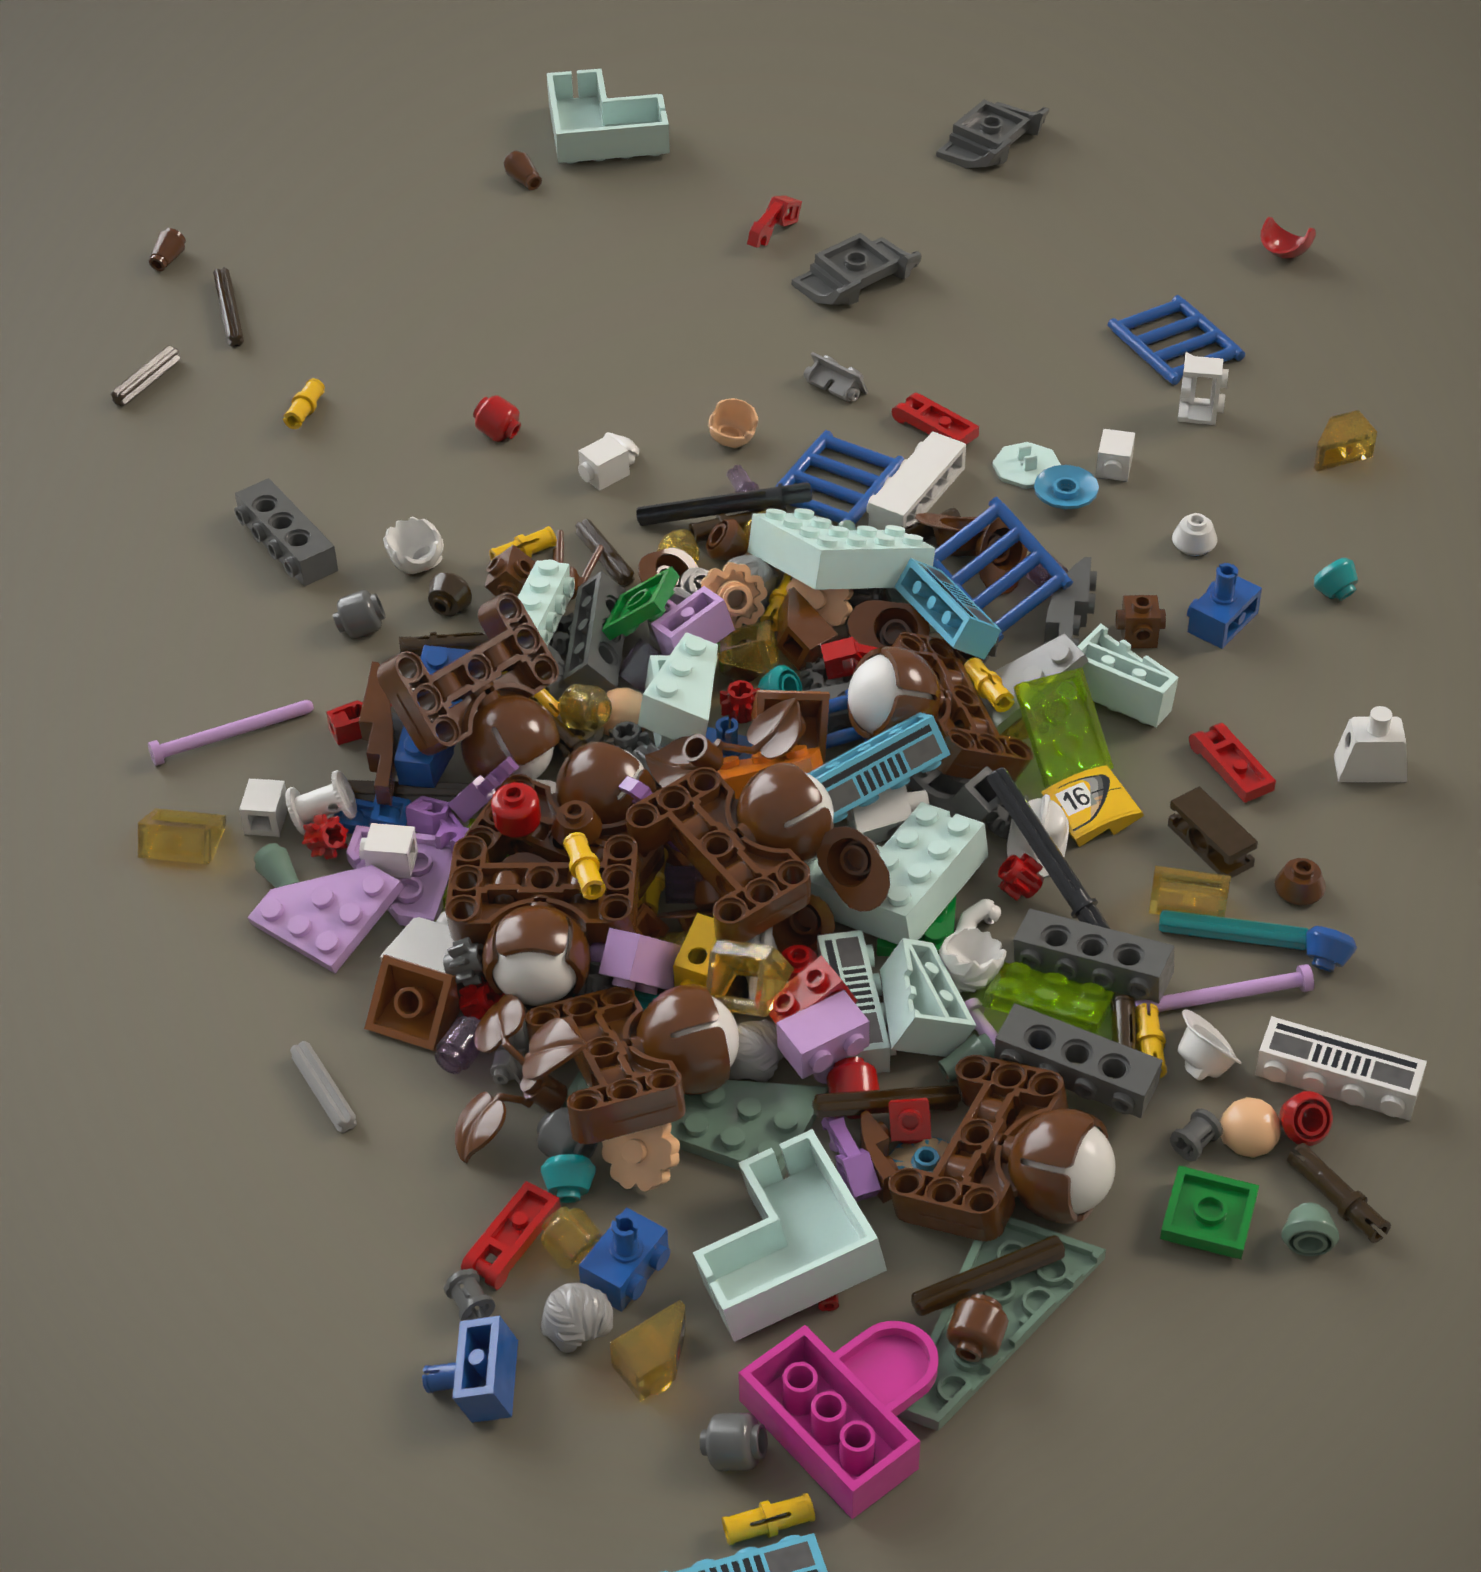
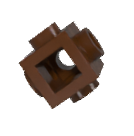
M513 544L491 560L486 569L488 575L484 587L494 596L509 592L518 597L536 562Z
M1123 595L1122 609L1116 610V630H1121L1122 640L1124 639L1130 643L1131 649L1157 648L1159 631L1166 627L1165 609L1159 608L1158 596Z

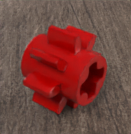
M743 680L729 683L728 692L720 691L721 715H728L730 720L734 718L740 724L752 721L751 713L755 696L760 688L754 689L751 683Z
M325 814L314 816V823L303 826L306 832L302 845H306L312 851L311 857L324 855L326 860L336 858V850L348 847L345 841L346 833L349 830L339 823V816L327 819Z
M1026 853L1021 858L1017 855H1011L1002 863L998 870V877L1003 880L998 887L1016 901L1021 895L1029 899L1039 891L1044 882V877L1039 874L1043 866Z
M482 976L481 984H470L459 989L461 994L459 1000L460 1009L464 1016L469 1018L471 1023L480 1020L488 1009L496 1002H499L500 998L505 995V993L502 995L495 993Z

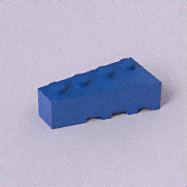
M424 645L420 659L429 674H432L471 650ZM460 699V700H458V701H456V702H453V701H452V702H451V703H452V706H454L455 704H457V703H459L460 701H462V699ZM403 725L394 758L399 785L435 788L454 754L456 744L437 754L425 755L418 750Z

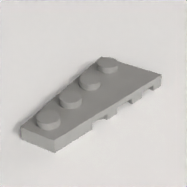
M1065 633L994 671L1002 679V685L1014 696L1013 706L1005 712H997L987 699L981 698L999 735L1089 661L1086 655Z

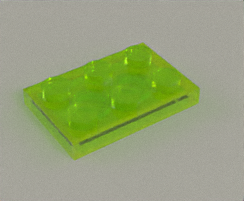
M1082 667L1018 683L1013 687L1045 788L1074 774L1095 767L1107 765L1110 770L1114 769Z
M1004 962L998 974H996L985 991L982 1006L1009 1014L1015 1003L1097 1034L1111 1009L1110 1002L1114 999L1115 993L1107 991L1095 983L1082 984L1068 980L1059 973L1046 974L1032 970L1023 963Z

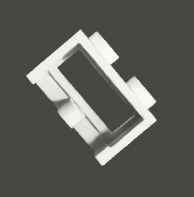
M1189 353L1185 354L1178 422L1216 424L1217 413H1223L1225 394H1220V388H1227L1229 369H1223V359L1198 357ZM1197 377L1213 378L1210 399L1195 398Z

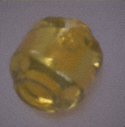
M572 684L559 698L558 711L564 725L571 729L591 732L599 730L608 722L612 713V704L602 688L586 684Z
M564 1206L551 1214L541 1226L544 1230L541 1236L543 1247L556 1263L565 1269L579 1266L602 1237L601 1230L581 1208L569 1210L567 1206Z

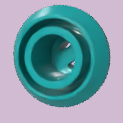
M1340 558L1332 562L1314 577L1315 589L1330 599L1337 597L1339 601H1342L1357 590L1355 585L1358 583V576L1353 560L1348 558Z
M779 665L760 679L758 688L760 690L802 691V684L798 675L792 669L785 665Z
M564 1154L552 1156L541 1166V1175L548 1192L559 1197L561 1203L580 1201V1196L588 1193L596 1173V1167L591 1160L581 1155Z

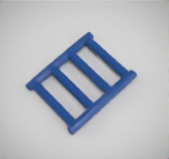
M1180 295L1174 296L1171 302L1119 321L1116 318H1112L1107 324L1122 341L1172 385H1177L1180 379L1183 378L1184 364L1171 368L1164 361L1213 343H1217L1223 350L1204 357L1223 359V362L1234 358L1237 361H1241L1246 355L1234 341ZM1179 311L1187 317L1135 336L1129 330ZM1195 327H1199L1205 333L1153 352L1147 346Z
M825 430L778 483H782L785 486L808 482L815 491L854 504V507L849 512L815 500L790 505L796 508L812 510L815 515L837 523L850 520L856 524L865 514L870 497L876 495L884 486L887 478L892 477L899 470L904 458L902 456L892 458L835 438L830 431ZM825 448L885 468L880 476L821 456L820 454ZM811 465L870 486L865 494L804 472Z
M994 497L989 502L990 507L935 550L933 567L942 570L981 610L1039 564L1052 576L1047 582L994 622L1002 630L999 634V643L1004 638L1002 633L1061 587L1063 589L1069 588L1073 581L1005 503L998 497ZM999 517L1010 531L952 576L941 562ZM1020 541L1031 554L972 599L962 585Z

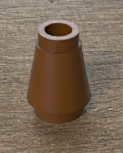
M513 151L505 158L504 167L507 175L529 190H535L541 185L542 178L526 153Z
M167 228L159 233L149 259V264L153 269L163 271L185 250L186 239L181 232L173 228Z

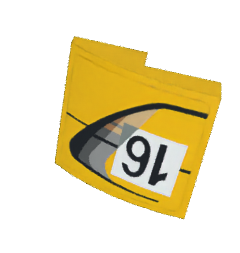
M1107 765L1074 774L1041 792L1043 796L1045 794L1050 795V799L1062 808L1069 822V834L1078 847H1081L1107 829L1115 835L1144 816L1143 812Z

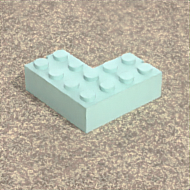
M602 69L577 71L578 98H573L571 71L547 73L548 101L558 163L572 164L578 161H603L611 158L629 159L634 156H659L670 153L669 123L662 94L607 98Z
M798 508L795 509L794 513H786L779 509H767L766 513L753 514L748 553L761 558L766 563L815 590L895 588L894 586L910 558L933 567L935 547L923 542V537L905 533V528L900 526L887 525L885 530H877L870 526H858L857 530H849L845 527L832 525L830 519L814 516V511Z
M921 802L883 847L876 845L890 874V888L888 896L881 906L872 911L859 912L849 908L824 876L818 865V860L816 859L806 864L810 868L811 894L819 896L828 904L834 915L835 922L862 930L865 933L895 944H899L902 938L919 940L988 857L985 823L959 814H955L951 818L950 811Z
M813 1129L779 1144L789 1175L785 1179L782 1178L776 1155L772 1148L738 1163L748 1194L763 1220L693 1252L703 1283L717 1310H719L720 1316L734 1342L887 1271L876 1234Z

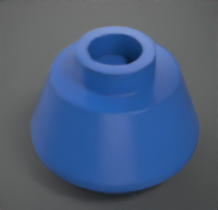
M1314 926L1306 932L1307 956L1313 959L1312 966L1334 972L1335 967H1343L1357 950L1354 938L1340 931L1322 926Z

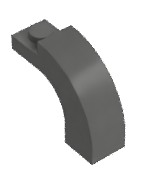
M988 766L972 779L949 776L937 769L925 773L920 771L909 777L910 782L908 785L913 789L911 792L926 790L929 805L950 811L951 818L955 814L981 821L1002 803L987 780L990 773H992Z

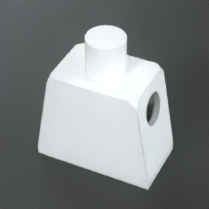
M1383 706L1374 707L1370 712V717H1353L1349 719L1334 753L1338 782H1407V746L1402 719L1392 717L1391 710Z
M906 785L894 790L889 788L878 794L879 799L874 803L864 807L858 805L847 811L848 827L857 829L874 843L889 840L921 802L929 804L928 794L926 790L907 792Z
M442 912L436 922L420 917L413 918L382 953L381 962L383 955L387 954L445 973L443 958L448 954L447 949L453 947L452 942H454L450 936L446 913Z

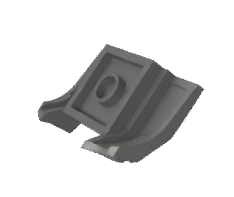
M984 99L953 124V132L949 136V142L936 152V156L964 168L1003 164L1007 161L1010 145L1023 134L1038 135L1040 133L1049 108L1042 107L1038 111L1031 112L1000 102L994 104Z
M859 233L815 254V262L810 264V271L792 279L791 285L815 303L832 305L854 304L859 301L860 289L891 274L900 279L909 277L911 270L920 263L921 253L914 251L910 254L883 237L871 241L862 233Z

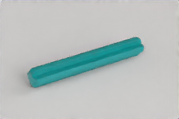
M1170 910L1161 911L1159 919V931L1165 933L1306 950V932L1309 930L1304 927Z

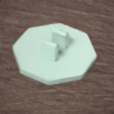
M1030 442L1004 446L992 462V466L1002 482L1024 489L1034 488L1037 475L1044 469L1061 465L1052 449Z

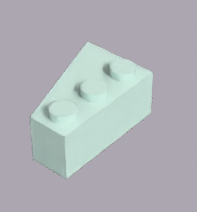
M1100 624L1077 646L1089 661L1064 681L1063 689L1073 692L1081 698L1104 705L1112 711L1135 718L1143 724L1157 727L1172 711L1179 677L1149 656H1145L1142 659L1131 651L1130 643L1124 639L1119 643L1107 634L1108 628Z
M687 632L684 634L643 693L638 726L673 740L695 734H701L706 737L718 644Z
M902 938L880 969L891 1050L947 1057L966 1041L975 1029L976 1024L932 942Z

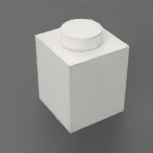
M1103 429L1097 459V478L1128 482L1133 458L1135 433Z
M610 435L578 451V471L581 478L585 482L592 484L599 491L630 475L628 449Z
M249 778L239 809L245 835L280 837L288 811L285 797V781Z
M371 823L367 838H362L360 842V859L365 860L366 866L373 865L395 878L411 879L418 854L415 827Z

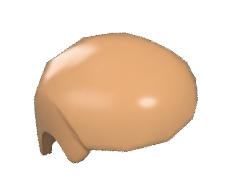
M735 398L721 400L717 403L714 412L710 416L708 423L709 433L722 446L741 447L749 443L753 438L758 424V416L755 408L746 401Z
M625 687L609 690L601 696L596 708V717L603 724L605 735L610 736L609 729H613L618 723L629 721L638 724L643 696L641 692Z
M1246 1097L1234 1101L1225 1110L1220 1119L1223 1128L1222 1143L1226 1144L1238 1155L1251 1158L1269 1153L1279 1142L1281 1136L1280 1119L1273 1107L1262 1099Z

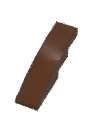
M372 661L359 725L362 740L369 741L366 754L370 772H376L374 789L377 804L392 806L396 779L394 763L396 737L390 701L377 679V670L380 664L379 662Z

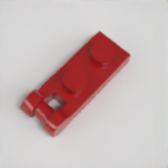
M917 392L907 397L906 403H899L891 411L893 418L898 423L907 422L929 435L933 431L966 443V445L979 436L978 425Z
M1224 723L1211 726L1208 732L1198 731L1189 735V744L1193 752L1201 754L1244 803L1275 790L1276 780Z
M525 1181L467 1252L462 1261L461 1270L474 1269L480 1277L485 1279V1284L496 1290L500 1289L506 1282L510 1270L561 1208L560 1198ZM490 1253L497 1257L493 1264L485 1260Z

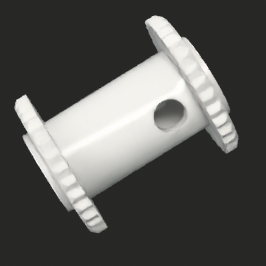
M338 770L332 772V784L302 795L294 787L287 789L285 797L288 812L295 827L301 834L305 835L306 831L303 826L311 824L316 815L325 814L329 816L343 811L349 819L356 816L357 805L355 796L347 778L342 772Z

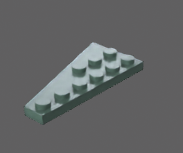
M580 1071L567 1090V1097L563 1103L565 1108H567V1099L573 1092L589 1088ZM727 1080L720 1088L706 1094L684 1095L686 1113L681 1119L671 1122L670 1133L678 1139L681 1150L740 1170L739 1162L772 1148L775 1152L782 1178L784 1179L787 1168L779 1144L811 1129L817 1118L812 1108V1101L815 1095L828 1093V1087Z
M1012 1217L1009 1218L1005 1230L1000 1237L987 1242L974 1240L960 1273L1053 1235L1058 1236L1064 1244L1065 1256L1061 1260L978 1293L996 1299L1002 1305V1310L1009 1320L999 1352L991 1358L970 1362L956 1354V1349L949 1343L946 1333L958 1302L944 1307L930 1336L938 1351L936 1381L927 1394L900 1413L898 1417L939 1431L1105 1259L1106 1249Z

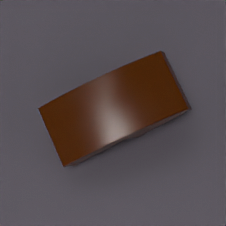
M866 1110L861 1113L860 1148L865 1149L870 1154L881 1187L877 1196L882 1203H885L892 1199L888 1181L889 1177L898 1170V1167L889 1156L891 1136L883 1122H877L871 1113Z

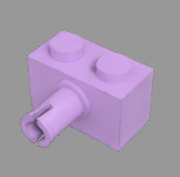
M705 586L678 605L669 599L666 603L669 608L665 606L666 611L664 614L651 623L663 655H670L686 632L716 644L735 630L725 600Z
M609 928L606 944L592 943L590 946V962H601L599 973L612 976V985L628 987L636 991L657 995L658 988L669 990L674 987L673 966L682 946L641 934Z
M845 990L777 1022V1048L802 1079L813 1074L818 1082L827 1084L826 1077L830 1070L834 1068L836 1062L848 1056H855L869 1046V1020Z

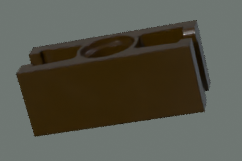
M1200 786L1171 800L1170 808L1173 811H1177L1178 814L1174 813L1169 816L1167 826L1224 881L1254 867L1255 858L1251 854H1247L1257 849L1258 841Z

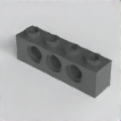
M269 478L235 493L237 507L234 508L238 521L241 525H247L257 542H263L274 560L279 559L290 577L295 576L305 587L338 571L335 546Z
M602 570L578 587L563 678L566 683L592 703L600 699L607 691L617 688L625 638L621 634L609 640L602 631L619 596L627 591Z
M1029 909L1013 939L1015 966L1132 996L1137 999L1150 1000L1158 1004L1174 973V945L1034 909Z
M1015 1003L995 1038L994 1058L1057 1072L1063 1077L1065 1089L1075 1092V1094L1083 1099H1092L1108 1105L1122 1114H1131L1142 1118L1159 1084L1162 1066L1161 1059Z

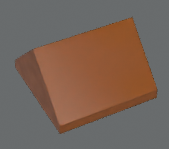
M757 690L751 713L752 722L770 707L782 701L795 698L800 704L801 733L795 746L807 745V749L820 747L822 760L825 762L830 693L821 691Z
M387 954L383 955L364 1029L432 1051L437 1050L460 1012L456 976Z

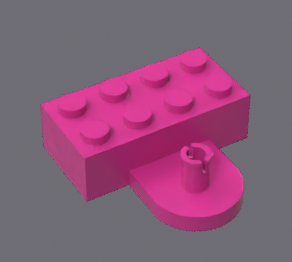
M885 1321L875 1324L834 1353L804 1325L739 1371V1401L765 1426L772 1436L851 1519H854L919 1469L920 1440L896 1416L922 1398L933 1387L938 1373V1351L933 1340L926 1332L913 1324L902 1321Z

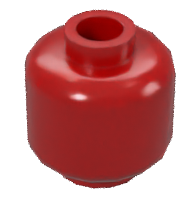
M499 395L491 396L490 398L484 397L473 412L475 427L495 442H501L507 437L512 439L520 430L521 423L518 422L520 417L518 408Z
M509 783L497 789L493 794L491 800L492 816L495 827L501 834L519 838L531 834L540 825V802L537 792L531 786L524 783Z
M861 1057L841 1059L834 1064V1068L830 1070L826 1077L829 1093L880 1090L875 1067L865 1062ZM852 1115L847 1117L849 1119H860L861 1115Z

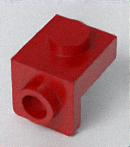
M927 1098L889 1101L891 1142L900 1141L912 1144L922 1142L925 1139H932L929 1100Z

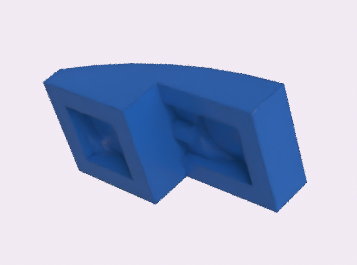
M375 794L374 802L355 799L357 814L352 819H349L343 811L334 813V816L340 817L339 823L348 829L349 832L347 833L350 834L354 833L356 825L370 827L371 823L406 826V806L411 803V800L393 796L392 806L377 804Z

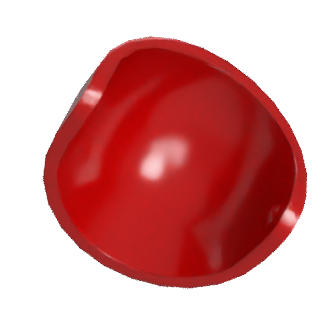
M1267 217L1262 226L1260 237L1263 246L1273 255L1290 259L1304 254L1311 247L1316 231L1314 228H1309L1304 237L1297 236L1281 228L1272 217Z

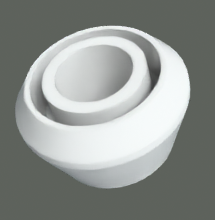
M1194 513L1185 516L1173 532L1172 541L1182 553L1190 556H1201L1215 548L1217 535L1209 518L1202 514Z

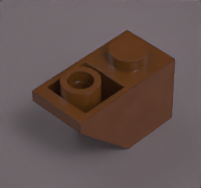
M792 587L788 590L778 610L777 648L798 670L806 667V663H814L818 657L823 658L821 645L834 642L838 634L810 603Z

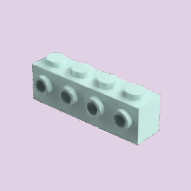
M537 560L518 598L521 600L548 647L561 617L564 615L565 609L573 597L575 580L573 577H570L569 564L558 563L555 560Z

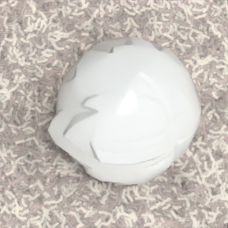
M410 517L408 521L398 520L396 521V527L388 528L386 536L383 538L385 549L391 561L398 569L407 574L427 571L437 566L443 559L441 555L444 548L443 539L436 527L426 519L419 520L415 517Z
M963 927L944 940L939 950V955L960 993L975 992L977 989L985 988L996 977L1004 964L1007 951L1001 949L1002 943L999 940L993 939L990 932H981L976 927L969 929Z

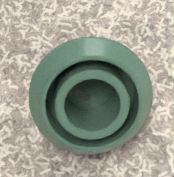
M1308 1202L1299 1205L1290 1212L1282 1229L1281 1237L1283 1242L1293 1252L1304 1256H1319L1329 1252L1338 1243L1339 1231L1330 1213L1319 1204Z

